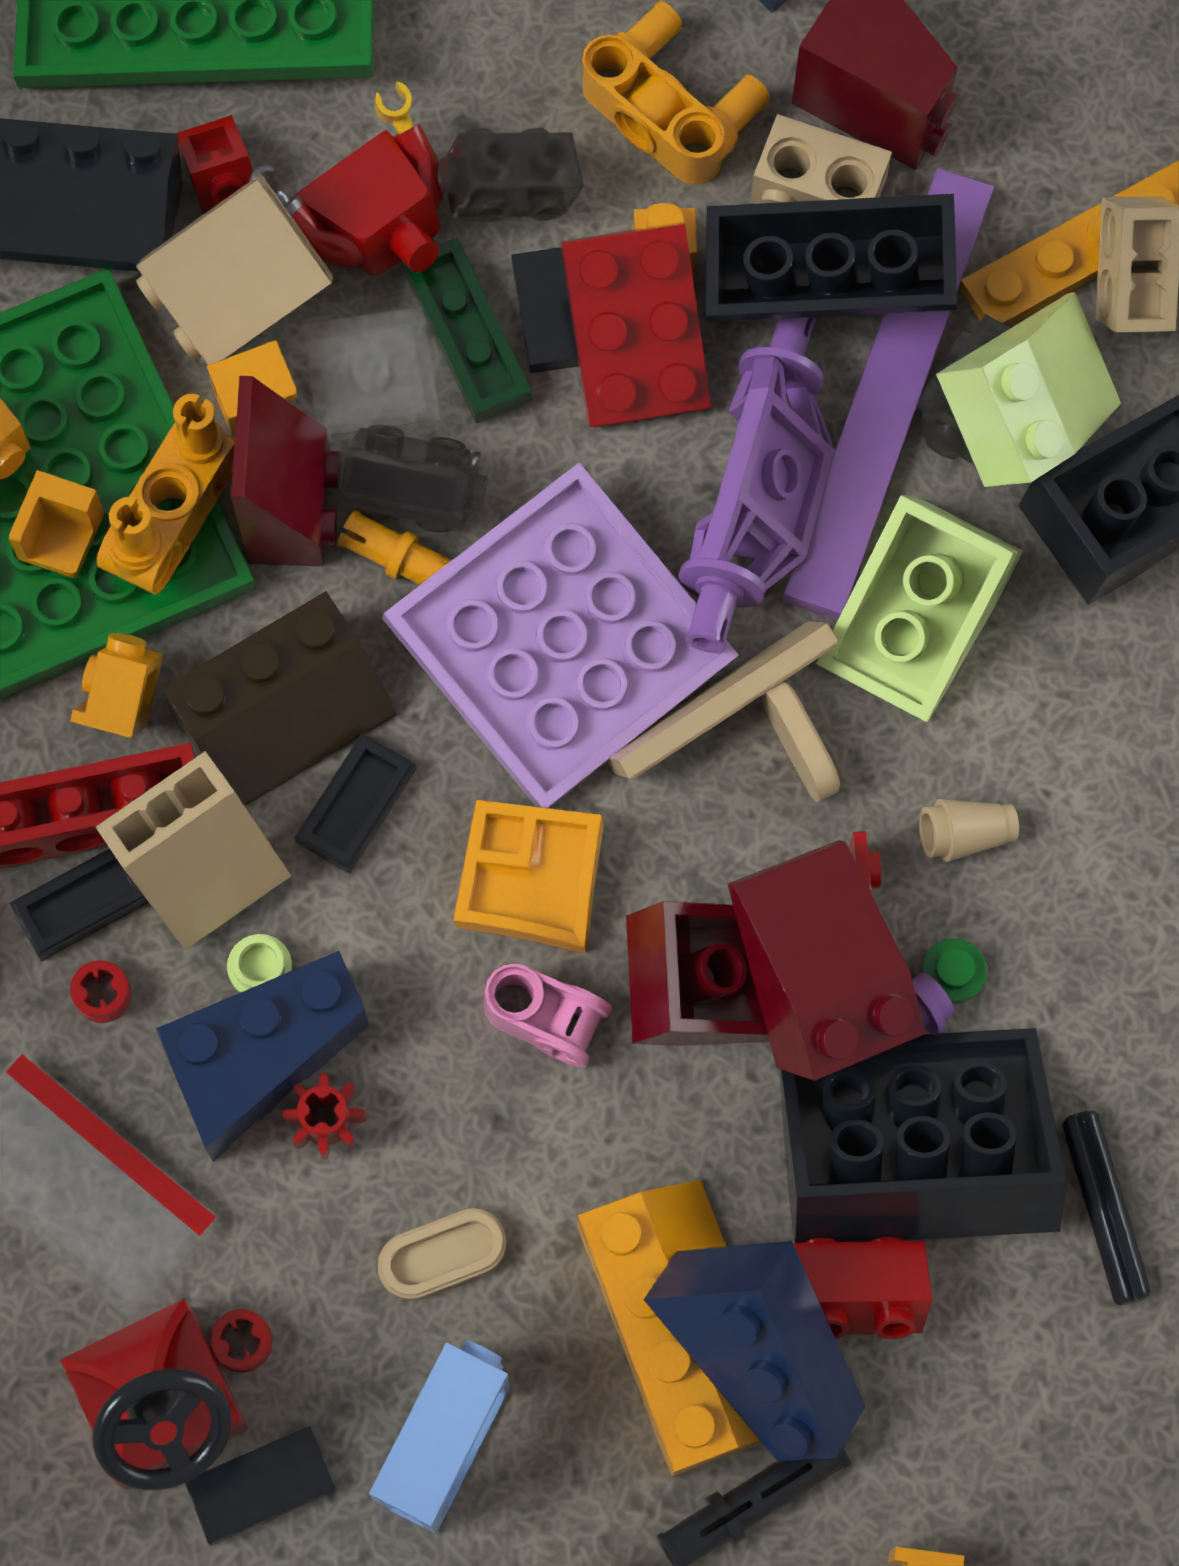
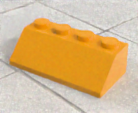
M701 1179L641 1191L579 1214L578 1230L671 1477L674 1478L762 1444L643 1300L677 1251L727 1247Z

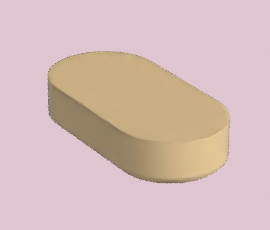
M784 681L761 695L762 704L809 795L815 802H819L839 792V776L828 751L796 692L790 684Z
M477 1208L461 1210L399 1234L389 1240L379 1255V1277L386 1290L398 1299L405 1301L425 1299L495 1270L502 1262L506 1252V1234L500 1221L488 1211Z

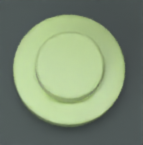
M265 934L251 935L239 941L231 950L227 961V972L230 981L240 993L288 973L293 969L292 959L286 946L277 938Z

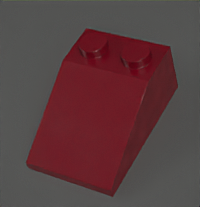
M239 376L231 499L249 564L323 566L324 547L336 546L337 510L327 509L328 488L339 489L340 451H330L327 429L255 377Z
M837 840L727 884L777 1068L815 1081L926 1034L910 971L845 841Z
M661 901L626 916L632 1044L688 1046L770 1042L733 905Z

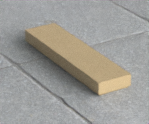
M807 621L677 706L611 756L607 765L615 775L633 780L836 647L838 640L829 624Z

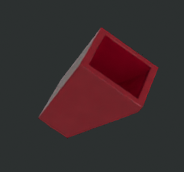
M829 0L799 45L791 104L864 143L891 151V158L916 170L925 154L929 153L935 157L949 136L952 124L947 121L959 99V95L952 91L958 67L904 0Z

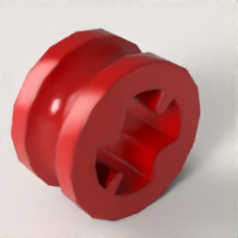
M105 960L91 961L81 966L74 974L70 984V996L79 1013L87 1020L97 1023L111 1022L121 1017L128 1009L132 999L131 986L124 972L114 963ZM101 976L113 978L110 986L116 993V998L108 1005L101 999V1007L90 1006L92 997L85 989L86 985L92 979H96L98 984H101Z
M237 1309L227 1312L217 1320L212 1328L210 1343L213 1354L223 1366L231 1371L245 1373L256 1370L266 1362L271 1354L273 1339L270 1328L261 1316L251 1310ZM239 1323L252 1324L251 1334L256 1340L260 1341L259 1347L254 1354L250 1355L247 1350L244 1351V1359L232 1358V1347L224 1341V1336L231 1327L236 1332L240 1331Z

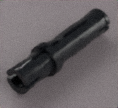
M842 1446L836 1458L776 1461L726 1494L721 1495L716 1491L706 1497L707 1506L687 1517L665 1533L661 1532L656 1536L658 1542L673 1566H689L728 1541L732 1545L741 1542L746 1537L744 1534L745 1530L786 1504L796 1500L800 1495L823 1482L837 1471L851 1465L850 1459ZM802 1466H807L805 1472L761 1498V1492ZM745 1502L748 1504V1507L705 1535H700L702 1529L732 1512Z

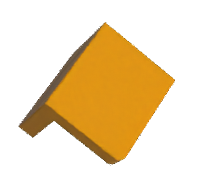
M276 340L206 366L213 392L231 436L234 439L239 376L255 377L288 402L297 398L296 386Z
M37 470L9 534V541L18 560L71 578L77 577L105 513L97 491Z

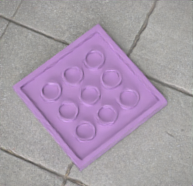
M580 462L384 612L382 618L536 807L551 808L605 765L611 756L679 706L733 663L739 656L727 640L725 650L720 653L698 650L691 646L692 643L685 641L686 633L690 629L696 608L695 601Z

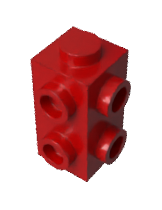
M881 1237L870 1242H837L831 1238H814L804 1243H793L835 1339L848 1334H877L885 1339H901L913 1333H923L933 1301L925 1241H903L896 1237Z

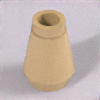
M938 799L934 806L923 807L921 810L919 831L922 847L929 858L940 857L942 861L950 862L1004 845L1005 843L1015 842L1019 836V820L1016 809L1012 804L1000 805L997 803Z

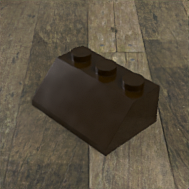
M327 591L161 688L170 712L198 756L206 751L244 806H247L359 738L361 733L366 734L397 715L363 647Z

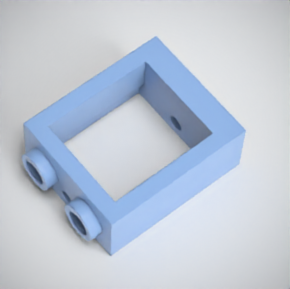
M469 1340L465 1341L461 1350L446 1342L369 1492V1495L376 1504L437 1534L510 1389L508 1373L502 1371L504 1366L500 1364L502 1358L499 1355Z

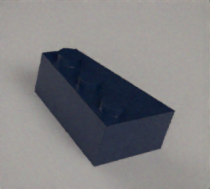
M337 951L158 1027L156 1031L203 1145L214 1162L229 1149L228 1146L255 1122L261 1121L276 1107L275 1105L294 1089L293 1086L296 1083L300 1084L305 1079H309L365 1030L369 1023L341 953Z
M792 1241L677 1251L643 1300L777 1461L836 1458L866 1406Z

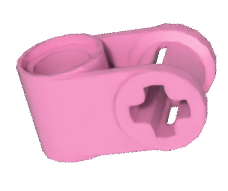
M516 963L503 965L495 970L487 980L484 995L485 1015L493 1026L500 1031L534 1045L551 1057L579 1068L587 1066L590 1057L586 1051L601 1019L609 1018L613 1009L607 1001L585 989L564 984L525 965ZM505 986H520L528 992L532 1003L522 1012H507L498 1005L495 995ZM576 1015L579 1016L572 1034L567 1036L566 1034L573 1018Z

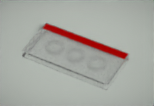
M23 1052L1 1074L0 1209L134 1323L219 1224L220 1218Z

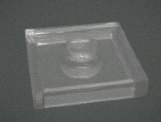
M423 307L302 325L316 422L327 429L329 443L442 427Z

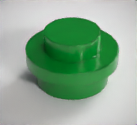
M946 939L936 943L929 949L923 960L921 973L930 975L943 988L952 1004L969 1001L980 992L986 980L987 966L982 953L973 944L962 939Z

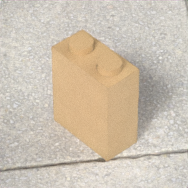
M262 174L143 257L136 266L142 274L136 282L144 296L156 310H160L164 306L167 308L179 325L173 332L182 348L192 360L196 361L202 356L208 365L228 357L330 285L333 279V274Z
M206 751L96 826V829L123 869L184 950L194 945L291 877L285 865Z

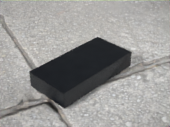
M561 247L511 254L530 373L578 367L579 361Z
M361 733L294 837L295 842L350 874L417 770L416 764Z
M109 848L9 904L42 962L149 902Z
M310 1426L204 1471L198 1477L185 1483L210 1546L336 1492Z

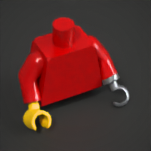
M396 82L395 84L398 96L404 103L400 110L392 111L387 109L383 105L378 92L376 93L374 104L378 118L387 124H393L398 134L392 136L385 129L295 193V196L292 198L282 188L275 192L324 263L348 268L357 266L370 276H380L401 260L412 271L422 272L428 269L438 257L439 246L432 238L441 229L436 208L443 200L440 162L420 123L414 125L409 116L412 96L407 86L401 82ZM263 165L256 168L251 174L249 182L263 172H274L273 167Z

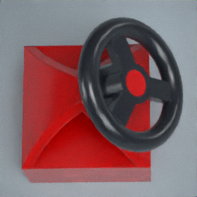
M185 1299L171 1304L60 1359L92 1429L93 1449L98 1463L115 1480L117 1485L126 1490L130 1488L163 1490L189 1482L206 1471L216 1461L229 1438L249 1429L197 1316Z

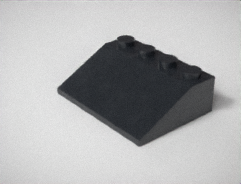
M1036 1028L939 1033L938 1035L924 1034L815 1081L779 1069L788 1194L794 1243H804L814 1238H831L837 1242H870L881 1237L921 1240L1060 1232L1067 1181Z

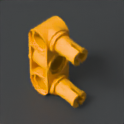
M660 0L626 33L617 32L615 35L599 36L589 42L584 49L582 58V89L584 97L593 107L609 119L625 138L642 152L649 153L675 177L689 184L707 183L716 177L721 169L722 161L733 151L734 145L739 140L738 133L770 103V94L757 78L747 74L715 106H704L687 92L673 75L655 65L650 59L682 30L681 26L683 25L678 13L669 4ZM609 69L619 72L620 75L607 78L597 73ZM698 143L708 147V150L695 153L690 152L684 147L688 144Z
M186 394L178 399L173 408L175 423L139 478L130 496L117 500L111 506L109 512L111 527L102 541L97 556V566L100 569L154 595L159 594L172 577L233 473L235 439L227 436L222 426L214 420L215 411L211 401L205 398L201 405L200 395ZM175 498L184 502L179 508L171 511L156 508L160 502L166 499Z

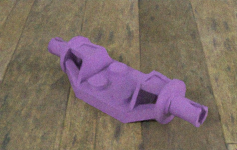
M815 317L776 319L770 346L749 349L740 358L739 373L742 379L729 410V413L738 421L737 432L726 471L722 477L719 496L713 513L697 522L690 560L681 565L679 571V582L687 591L698 597L690 629L685 637V641L692 643L691 646L698 650L709 653L723 652L726 647V638L735 607L747 608L757 606L763 601L765 591L806 559L835 453L832 440L815 397L822 388L823 373L818 365L805 357L811 332L815 327ZM786 398H789L791 408L787 405ZM733 556L755 559L748 569L730 562Z

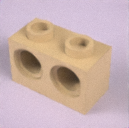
M777 114L753 175L750 202L761 204L880 197L887 179L892 152ZM790 168L799 171L803 176L790 179L781 176L778 171ZM841 187H849L856 190L860 195L847 198L840 196L834 190Z
M1162 196L1102 197L1096 320L1114 332L1176 331L1179 286V205Z

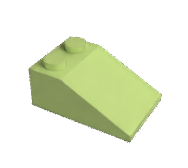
M1075 292L1064 295L936 374L984 487L1031 483L1076 454L1121 404Z
M914 494L901 495L833 629V633L838 640L836 647L819 657L816 664L928 722L995 608L1023 550Z

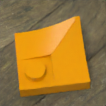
M476 800L453 919L458 929L503 935L569 951L587 953L596 874L604 829L602 815Z

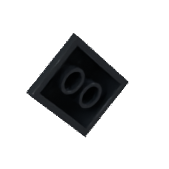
M1179 395L1077 451L1076 454L1032 481L1018 505L1087 605L1135 579L1179 548Z

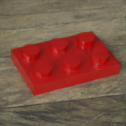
M678 222L561 241L586 414L590 428L711 408L685 223Z

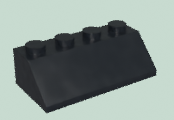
M0 118V259L140 272L136 267L140 260L172 237L183 185L178 134Z
M954 194L707 206V322L957 310Z

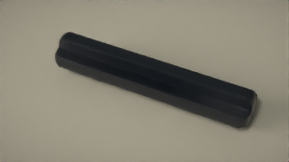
M1083 1111L1072 1114L1063 1121V1129L1113 1300L1117 1305H1127L1142 1301L1150 1296L1151 1289L1099 1114L1096 1111Z

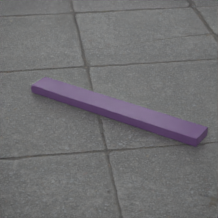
M937 168L927 195L954 194L958 292L994 186ZM951 310L884 314L833 456L806 559L792 570L782 602L836 620L839 619L852 593Z

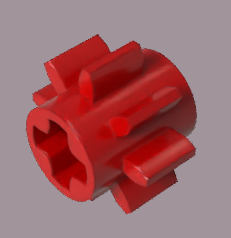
M321 1073L319 1086L312 1087L309 1090L296 1083L293 1088L299 1099L297 1109L282 1111V1117L285 1122L301 1124L302 1126L293 1137L292 1142L294 1146L300 1149L311 1140L318 1144L322 1159H328L330 1145L336 1144L339 1141L353 1149L356 1145L349 1132L351 1123L366 1121L364 1110L348 1108L346 1105L353 1099L356 1093L354 1085L349 1083L338 1091L331 1087L326 1073ZM319 1104L323 1109L327 1110L336 1104L334 1112L338 1121L332 1127H329L324 1122H320L312 1127L315 1121L311 1109Z

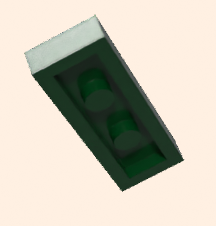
M457 237L438 245V257L428 269L422 272H414L403 261L402 265L406 278L477 424L531 402L532 390Z

